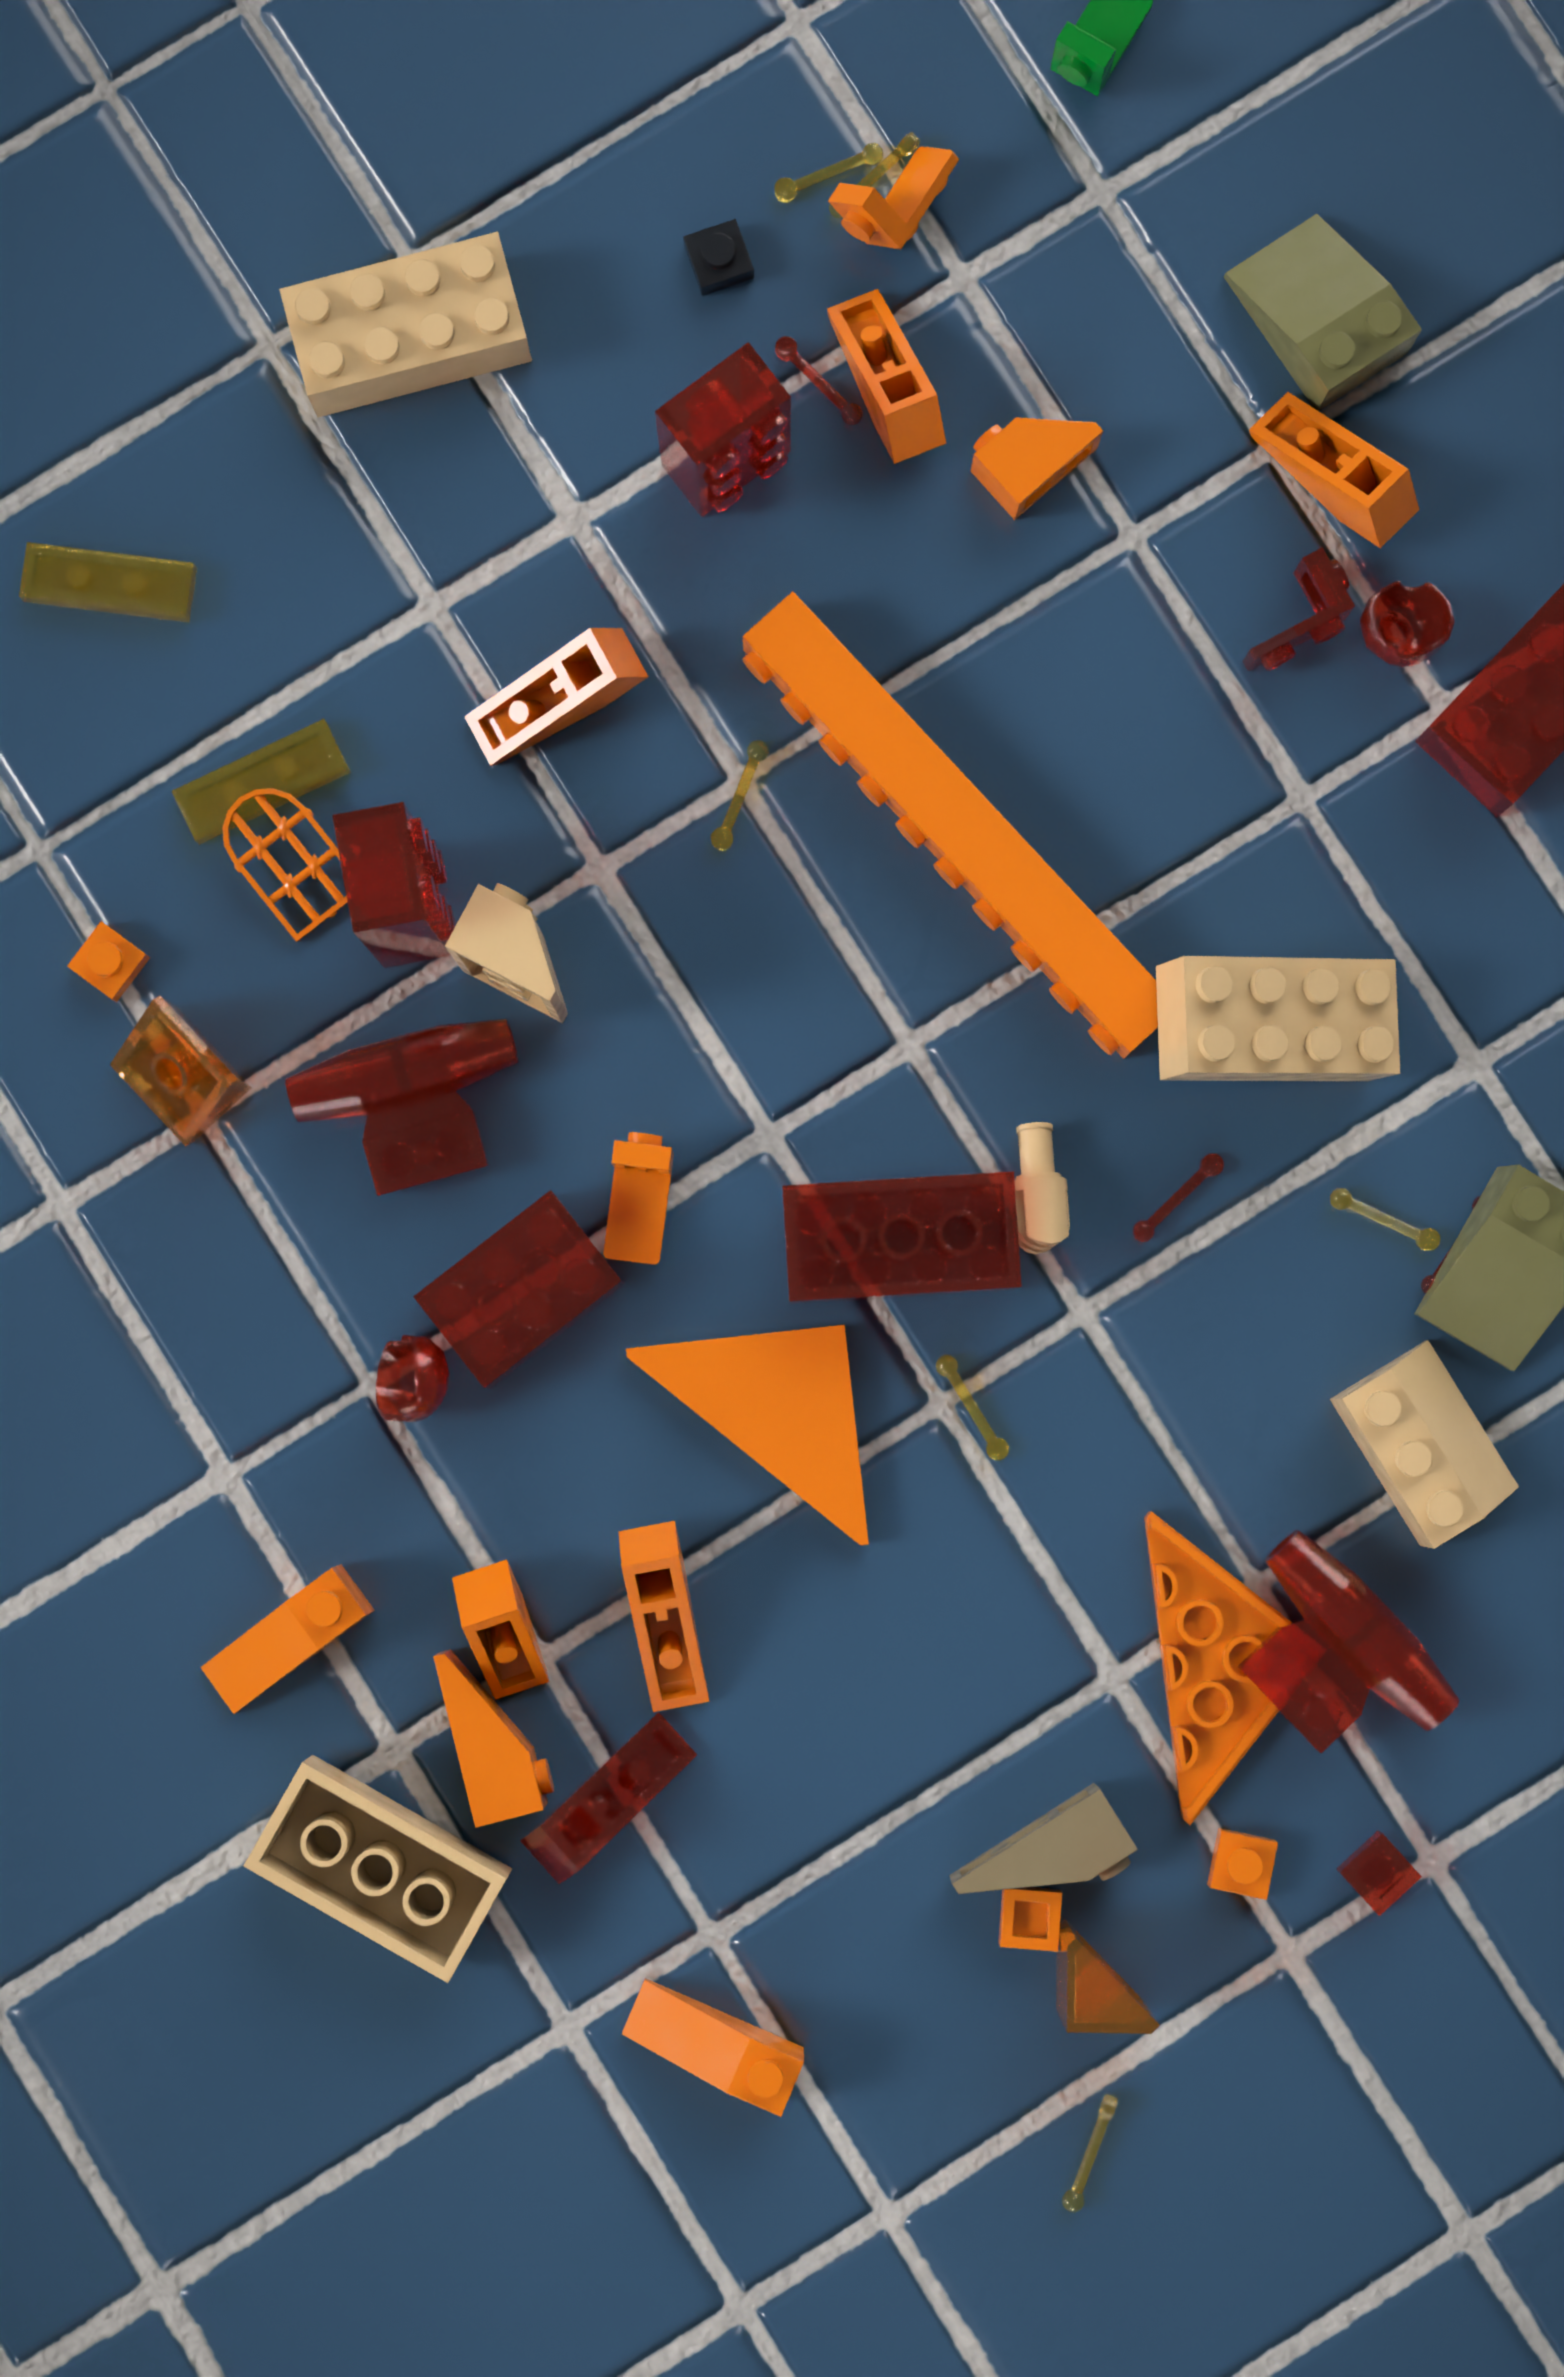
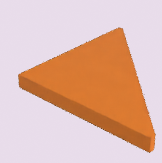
M845 1325L626 1348L628 1359L860 1546L869 1545Z
M1149 1511L1144 1520L1181 1818L1191 1825L1326 1649L1160 1517Z

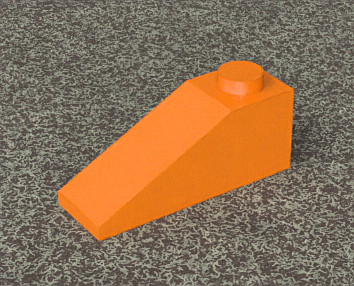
M879 289L827 308L829 320L875 429L894 464L946 444L937 393Z
M1287 392L1249 429L1251 437L1341 523L1379 548L1390 540L1420 510L1408 468L1290 392Z
M589 628L467 714L465 719L490 766L497 765L606 707L648 678V675L623 628Z
M675 1521L618 1531L621 1568L653 1712L709 1702L687 1576Z
M341 1564L332 1567L296 1593L200 1668L232 1713L235 1714L375 1610Z
M451 1649L437 1653L433 1658L475 1828L544 1810L548 1803L546 1794L554 1792L553 1779L547 1759L537 1760L534 1746Z
M646 1978L622 2031V2035L725 2093L780 2117L804 2064V2047Z

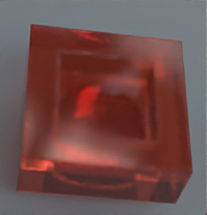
M1379 1830L1336 1868L1378 1916L1384 1913L1422 1877Z

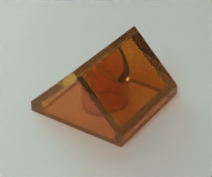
M161 995L151 1001L110 1063V1066L185 1147L193 1143L252 1088L179 1008Z
M1064 1919L1060 1923L1056 1962V2010L1066 2032L1152 2034L1160 2024L1146 2002L1077 1930Z

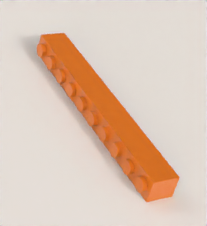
M793 591L743 635V651L747 655L742 660L750 672L763 684L771 680L784 693L785 696L780 701L789 714L801 725L805 724L808 720L823 735L819 740V744L828 756L839 766H842L846 761L861 776L857 784L867 798L878 807L884 802L900 818L895 823L900 833L914 847L919 848L924 844L938 859L933 866L939 875L952 888L957 889L962 885L976 900L972 908L978 917L993 931L1000 926L1015 943L1010 949L1017 959L1031 972L1039 968L1054 984L1049 988L1052 996L1069 1013L1072 1014L1078 1009L1092 1025L1088 1029L1089 1035L1104 1052L1112 1055L1117 1051L1125 1059L1158 1028L1157 990L1154 977Z

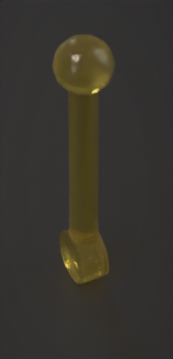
M913 132L908 133L899 142L897 148L856 185L871 187L904 156H909L920 144V139ZM829 204L831 215L837 219H842L843 217Z
M868 143L861 153L794 181L787 177L780 178L775 183V196L780 202L789 203L794 200L797 191L865 163L877 165L883 159V149L877 143Z
M761 740L752 741L748 745L747 755L749 759L722 826L715 829L711 834L712 845L717 850H728L733 844L732 828L758 764L765 760L769 754L767 744Z
M1336 1188L1330 1195V1203L1334 1208L1338 1210L1351 1209L1415 1239L1417 1246L1421 1250L1431 1251L1440 1244V1235L1435 1229L1426 1228L1420 1230L1352 1198L1351 1193L1346 1188Z
M951 1355L939 1357L936 1362V1370L941 1376L948 1378L987 1442V1455L994 1460L1004 1459L1009 1453L1008 1443L1004 1439L996 1437L959 1376L957 1360Z
M1106 2094L1102 2100L1099 2117L1072 2189L1066 2191L1062 2197L1063 2207L1069 2212L1076 2213L1085 2204V2198L1082 2193L1108 2123L1112 2119L1117 2107L1118 2099Z

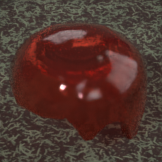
M1397 580L1383 587L1367 600L1360 617V624L1365 645L1371 653L1390 665L1412 667L1430 658L1445 645L1452 633L1455 618L1451 602L1436 585L1426 582L1418 587L1404 586L1400 580Z
M403 1335L400 1341H389L384 1346L378 1365L375 1386L376 1406L381 1418L384 1420L422 1421L435 1413L442 1404L449 1389L450 1371L444 1351L430 1338Z

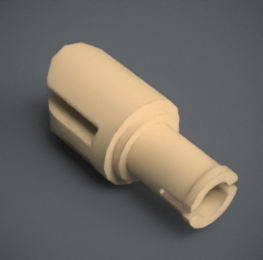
M1047 1122L1025 1123L1016 1127L1021 1175L1016 1176V1180L1010 1184L1014 1230L1018 1245L1025 1252L1032 1254L1047 1252L1069 1236L1070 1230L1067 1179L1061 1177L1060 1173L1055 1172L1052 1141L1053 1124Z

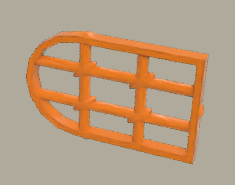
M274 788L255 789L239 797L227 811L222 827L224 847L234 863V868L237 872L243 874L296 942L327 918L334 917L337 914V910L368 887L314 819L313 812L291 794ZM274 794L286 798L299 808L300 811L288 820L285 816L281 818L264 795ZM255 798L278 827L264 839H262L261 835L257 837L237 812L244 802ZM304 818H307L330 847L319 858L315 854L311 856L291 830ZM232 821L253 846L240 858H237L230 844L229 828ZM280 837L283 841L287 839L308 865L294 877L291 873L287 875L266 849ZM256 856L258 860L263 858L283 884L282 887L269 897L244 867ZM335 856L338 857L359 884L357 888L345 897L321 868ZM310 875H312L313 879L317 877L337 902L321 916H319L296 887ZM286 894L289 898L293 896L313 921L299 933L295 931L275 906V903Z

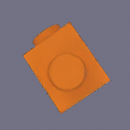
M919 147L885 199L874 187L839 183L828 202L843 217L841 224L853 237L869 245L902 249L904 244L917 231L919 221L934 198L945 188L948 176L958 163L959 158L952 150Z
M629 1132L627 1142L614 1140L611 1161L614 1166L603 1251V1255L607 1259L657 1265L660 1262L674 1158L672 1147L662 1146V1136Z

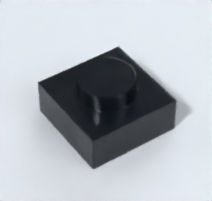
M736 219L683 236L684 247L702 296L754 278V268Z

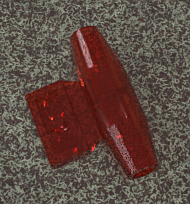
M507 1018L445 1024L349 1049L286 1078L285 1083L290 1105L298 1123L367 1116L362 1143L376 1193L379 1196L488 1166L489 1162L475 1112L457 1091L518 1063L519 1058Z
M1295 1530L1289 1534L1265 1558L1266 1564L1304 1620L1276 1628L1237 1667L1317 1752L1321 1754L1363 1714L1362 1711L1370 1689L1425 1731L1438 1726L1454 1711L1460 1700L1420 1640L1354 1571L1300 1530Z

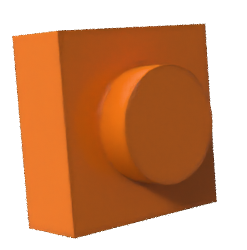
M101 921L67 967L110 999L117 1002L151 957Z
M1218 1828L1207 1885L1212 1889L1267 1900L1278 1842L1274 1839Z
M1037 1887L1002 1890L999 1946L1058 1952L1062 1905L1061 1890Z

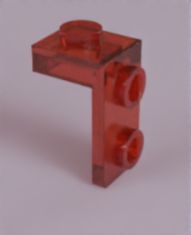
M1323 547L1304 556L1293 572L1316 614L1251 648L1243 660L1247 671H1251L1262 664L1266 671L1273 670L1296 655L1294 647L1311 638L1316 645L1322 644L1346 629L1343 621L1346 620L1355 607L1347 592L1350 587L1349 580L1342 565L1336 559L1329 560Z

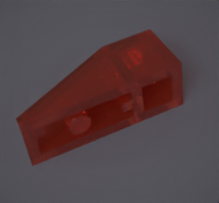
M658 1712L567 1795L520 1841L556 1882L560 1884L580 1871L697 1754Z

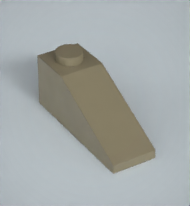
M1092 1783L956 1870L949 1877L958 1894L1090 1881L1097 1875L1104 1881L1126 1869L1131 1864L1128 1856L1138 1849L1102 1791L1095 1783Z

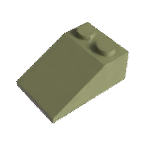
M1315 214L1230 269L1224 275V279L1312 407L1318 411L1408 354L1422 331L1392 285L1318 214Z
M1521 1165L1500 1166L1496 1168L1414 1313L1416 1316L1510 1371H1515L1564 1306V1191Z

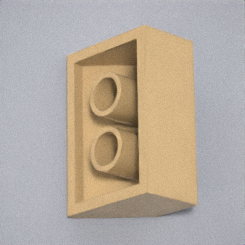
M500 883L496 884L493 891L478 884L445 947L463 972L563 1024L568 1014L545 938L536 922L538 919L532 914L533 909L527 905L528 899Z
M1429 1340L1422 1342L1330 1398L1333 1406L1420 1546L1437 1548L1484 1519L1519 1487Z

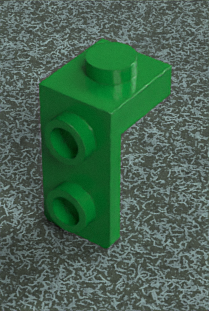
M1090 0L1076 25L1067 21L1057 37L1050 69L1061 75L1068 82L1080 86L1098 97L1151 11L1153 0Z

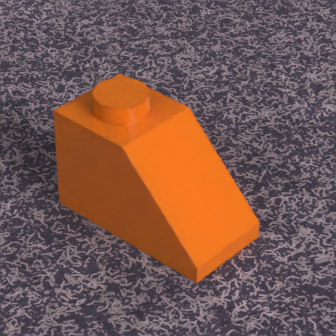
M1016 417L1003 429L998 424L992 426L976 441L973 446L976 452L973 456L970 471L1008 514L1016 520L1098 449L1103 430L1096 422Z
M507 1559L452 1577L462 1629L494 1699L496 1700L550 1682L523 1595Z

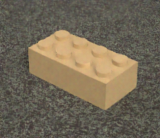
M498 232L279 289L307 396L317 418L532 361Z
M1182 956L1156 966L1160 1080L1372 1081L1400 1074L1395 959Z
M311 1755L301 1763L244 1864L245 1868L446 1983H449L513 1869L315 1755Z

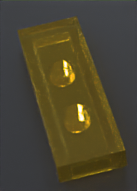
M27 542L19 597L23 602L189 622L197 567L191 562Z
M322 719L172 790V793L194 840L200 845L223 834L222 827L227 811L239 797L255 789L274 788L298 798L351 773L328 723L325 719ZM274 794L264 795L274 809L290 802L288 799ZM255 798L244 802L237 810L245 823L266 813ZM233 821L231 822L229 830L237 827Z

